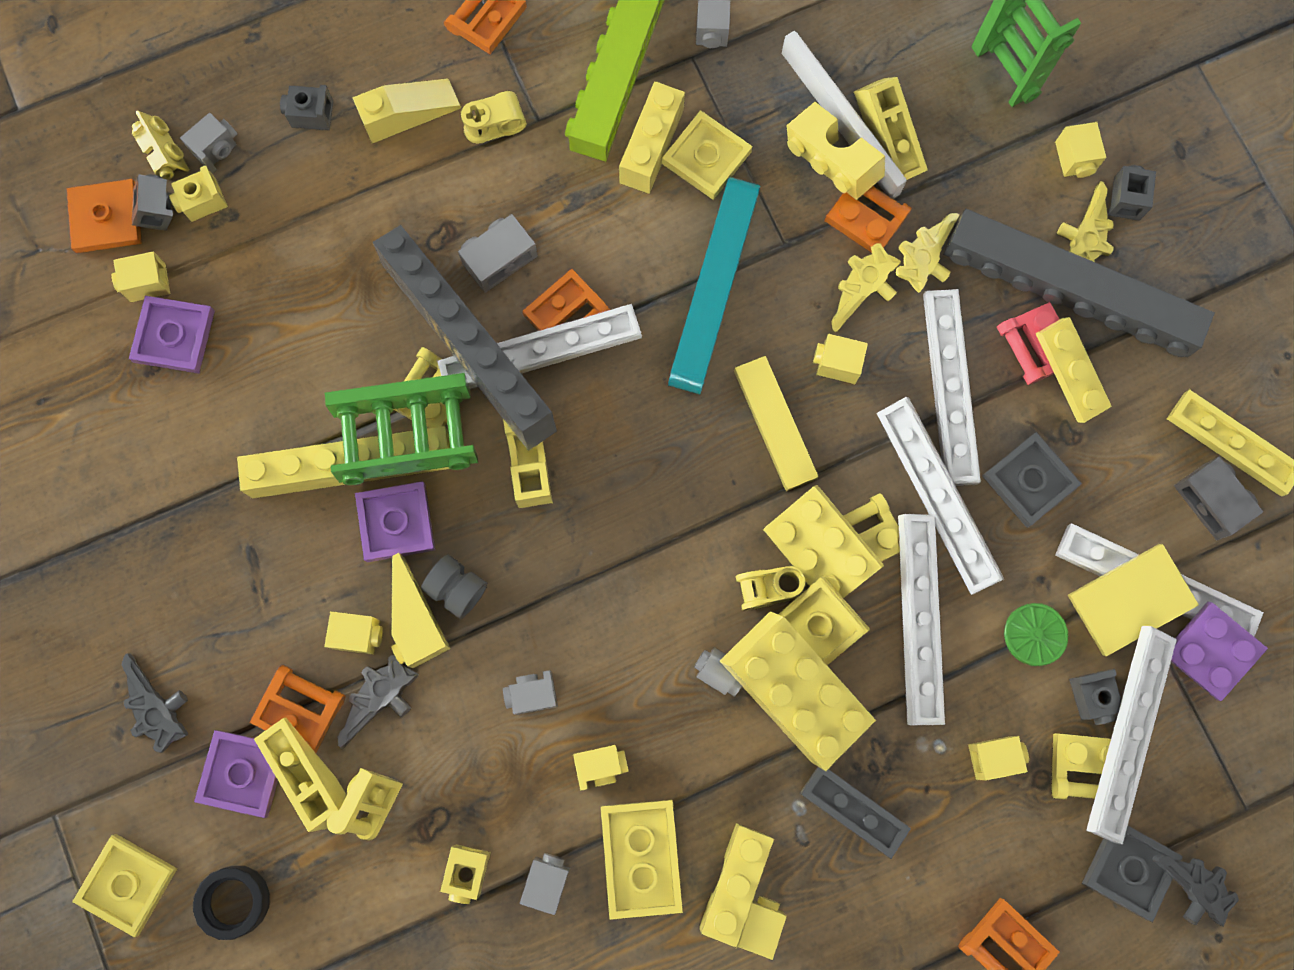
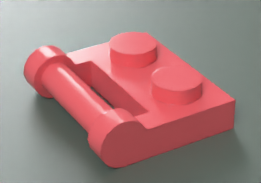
M1050 302L1018 317L1008 319L996 327L1000 335L1006 337L1024 370L1025 375L1023 378L1027 385H1031L1054 374L1036 336L1037 332L1060 320ZM1018 329H1023L1042 367H1037Z

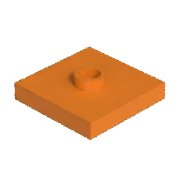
M133 179L67 188L71 249L75 253L142 244L140 227L132 225L133 188L135 186Z

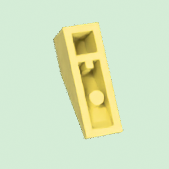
M898 77L880 79L854 91L864 123L904 177L908 180L927 171L928 169Z
M449 79L384 85L353 97L372 143L461 109Z
M400 553L392 556V637L396 644L392 645L391 648L400 664L406 663L407 667L415 668L451 648L406 559Z
M283 718L254 738L307 831L313 832L327 829L329 815L334 811L340 810L347 795L334 774L288 719Z

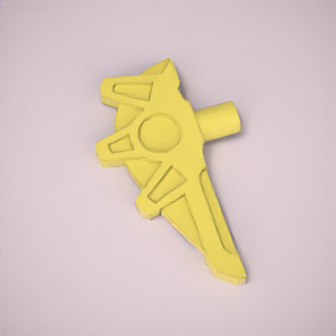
M1102 181L1096 185L1081 225L1075 228L1063 222L1057 231L1058 235L1071 240L1069 252L1093 262L1100 255L1109 256L1114 248L1106 242L1107 233L1113 229L1114 224L1112 220L1107 219L1105 199L1108 189Z
M958 213L948 214L940 223L930 229L921 227L916 231L918 238L913 243L904 241L899 245V250L904 255V266H899L896 269V276L909 281L918 293L924 288L928 275L932 274L941 282H944L949 277L951 271L938 262L940 260L941 248L960 216Z
M880 243L871 247L872 254L863 259L856 255L849 258L848 263L852 271L848 279L840 281L838 289L843 292L837 313L831 321L834 332L841 328L871 293L877 291L887 302L897 293L886 280L888 279V274L894 271L901 261L888 255Z

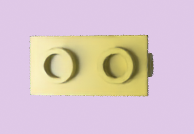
M137 111L136 114L140 121L132 125V135L143 153L149 154L154 149L147 157V160L155 175L170 180L174 176L173 171L176 169L188 172L190 169L183 159L184 154L169 135L167 124L158 116H151Z

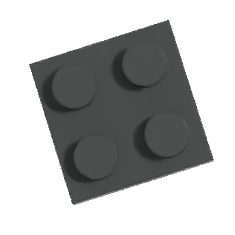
M1037 432L982 475L1026 528L1033 525L1081 485V482Z
M1127 826L1123 844L1114 843L1103 838L1082 884L1153 923L1173 878L1162 867L1158 866L1152 858L1156 855L1164 854L1174 860L1181 861L1183 856Z

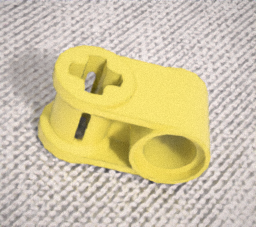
M505 91L492 97L471 101L461 111L464 135L470 142L476 144L502 136L517 134L527 124L518 98L512 91ZM478 129H481V131H482V134H481V135H479Z
M793 566L751 571L735 576L736 581L741 584L744 603L741 605L743 611L794 600L801 594L805 586L803 573ZM785 575L794 577L797 581V590L791 593L783 591L779 586V579ZM752 583L755 587L756 597L754 596Z

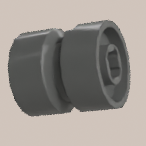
M447 554L429 572L421 586V590L435 601L445 600L444 607L459 619H463L480 600L488 583L472 571L465 574L464 566Z

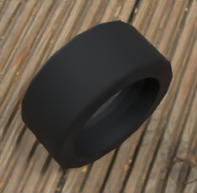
M229 866L210 873L200 883L194 895L193 913L197 925L206 935L218 940H233L252 932L263 922L269 909L270 892L267 883L257 871L246 866ZM228 880H238L245 883L253 897V907L249 916L235 925H227L220 922L214 916L211 907L214 890L221 883Z

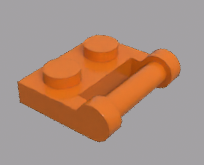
M465 0L454 15L450 14L444 21V26L452 34L460 35L491 55L527 8L526 0H487L469 24L465 23V21L482 0Z
M874 186L863 195L892 214L894 218L891 222L853 198L847 192L841 195L825 218V222L871 253V247L877 243H880L883 248L886 247L912 210V207L906 203L901 205Z
M571 269L522 312L523 316L540 331L563 324L586 303L592 307V310L583 318L608 311L610 308Z
M281 665L271 680L249 723L266 731L281 719L287 718L314 752L317 753L331 723L341 709L346 695L338 691L332 693L293 674L291 668ZM286 686L325 705L321 715L281 696L283 688Z
M1002 898L994 904L977 926L961 940L958 946L967 956L972 955L987 970H1008L982 945L988 936L1023 970H1046L1060 953Z

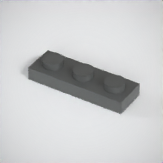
M817 767L800 792L803 797L890 859H892L911 830L906 824L829 769L825 772Z

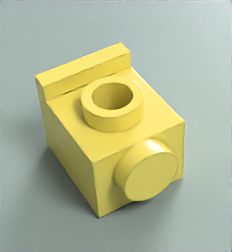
M206 165L200 167V172L171 183L175 193L170 194L169 197L175 210L178 213L184 212L191 222L228 207L216 178Z
M616 745L573 754L580 791L589 788L588 781L594 780L595 787L616 782L615 775L629 772L625 751L617 752Z
M457 844L452 846L440 892L449 894L448 900L461 904H470L471 899L477 900L481 894L491 852ZM466 867L472 870L473 877L470 881H464L461 878L460 872L462 868Z

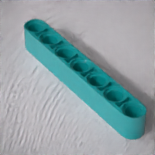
M733 177L728 178L668 381V386L701 394L761 185Z

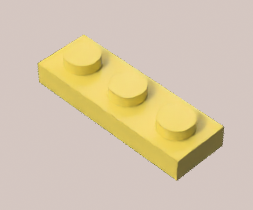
M1070 317L1062 318L1036 333L1077 422L1085 423L1112 407Z

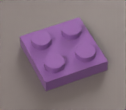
M145 296L129 359L138 364L200 373L215 310L211 306Z
M423 481L355 493L364 561L372 562L389 559L397 553L406 556L435 550L426 485Z
M1207 601L1175 638L1177 640L1171 662L1216 700L1222 701L1268 648L1214 603Z
M214 730L194 802L262 818L269 816L278 779L254 738Z

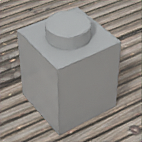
M698 0L696 45H703L707 48L727 47L730 0Z
M544 853L543 858L535 857L521 897V905L552 915L556 914L570 867L563 866L564 859Z

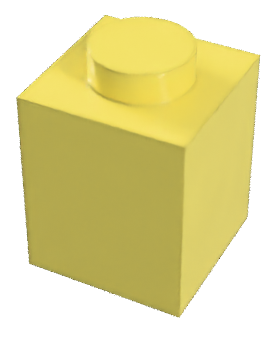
M1097 122L1067 126L1055 141L1064 177L1076 175L1078 178L1090 176L1097 171L1107 158Z
M154 251L114 260L115 272L112 273L114 288L130 302L144 300L145 296L159 297L170 294L166 264Z
M828 334L824 344H817L813 363L819 364L816 375L855 384L862 372L868 343Z
M330 611L324 647L332 650L374 655L375 647H379L381 644L383 628L379 626V620L371 616Z
M1008 736L968 744L976 780L986 781L1028 772L1026 764L1029 763V754L1026 745L1020 742L1019 736Z
M759 896L757 902L752 901L737 947L773 960L787 917L783 911L778 910L780 903Z

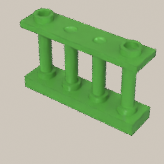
M994 0L971 48L977 57L988 51L995 53L1018 86L1009 100V104L1011 107L1023 101L1027 104L1035 100L1042 93V86L1063 52L1074 42L1073 36L1080 27L1081 22L1076 18L1060 26L1043 0ZM1026 3L1047 32L1046 39L1025 10ZM1016 22L1036 50V56H1034L1015 28ZM1007 41L1027 69L1026 73L1006 46Z
M465 373L325 392L326 407L334 418L338 417L341 419L345 463L331 465V473L338 482H343L345 485H358L363 483L364 479L445 467H449L452 470H462L468 468L470 464L478 463V456L474 446H464L459 403L463 399L471 398L470 387ZM442 402L446 407L450 448L429 451L425 408L428 404ZM407 407L411 409L415 453L394 456L390 413L393 409ZM372 412L376 414L380 458L359 461L355 418L358 417V414Z

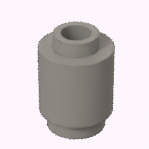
M715 647L711 652L704 650L694 666L695 669L699 670L696 678L724 695L728 692L735 697L742 685L720 662L726 654Z

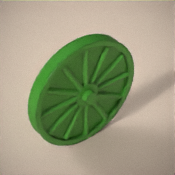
M1031 603L1021 606L1011 613L1005 624L1004 638L1009 651L1017 660L1031 666H1043L1053 663L1064 653L1068 644V629L1064 619L1056 610L1045 604Z

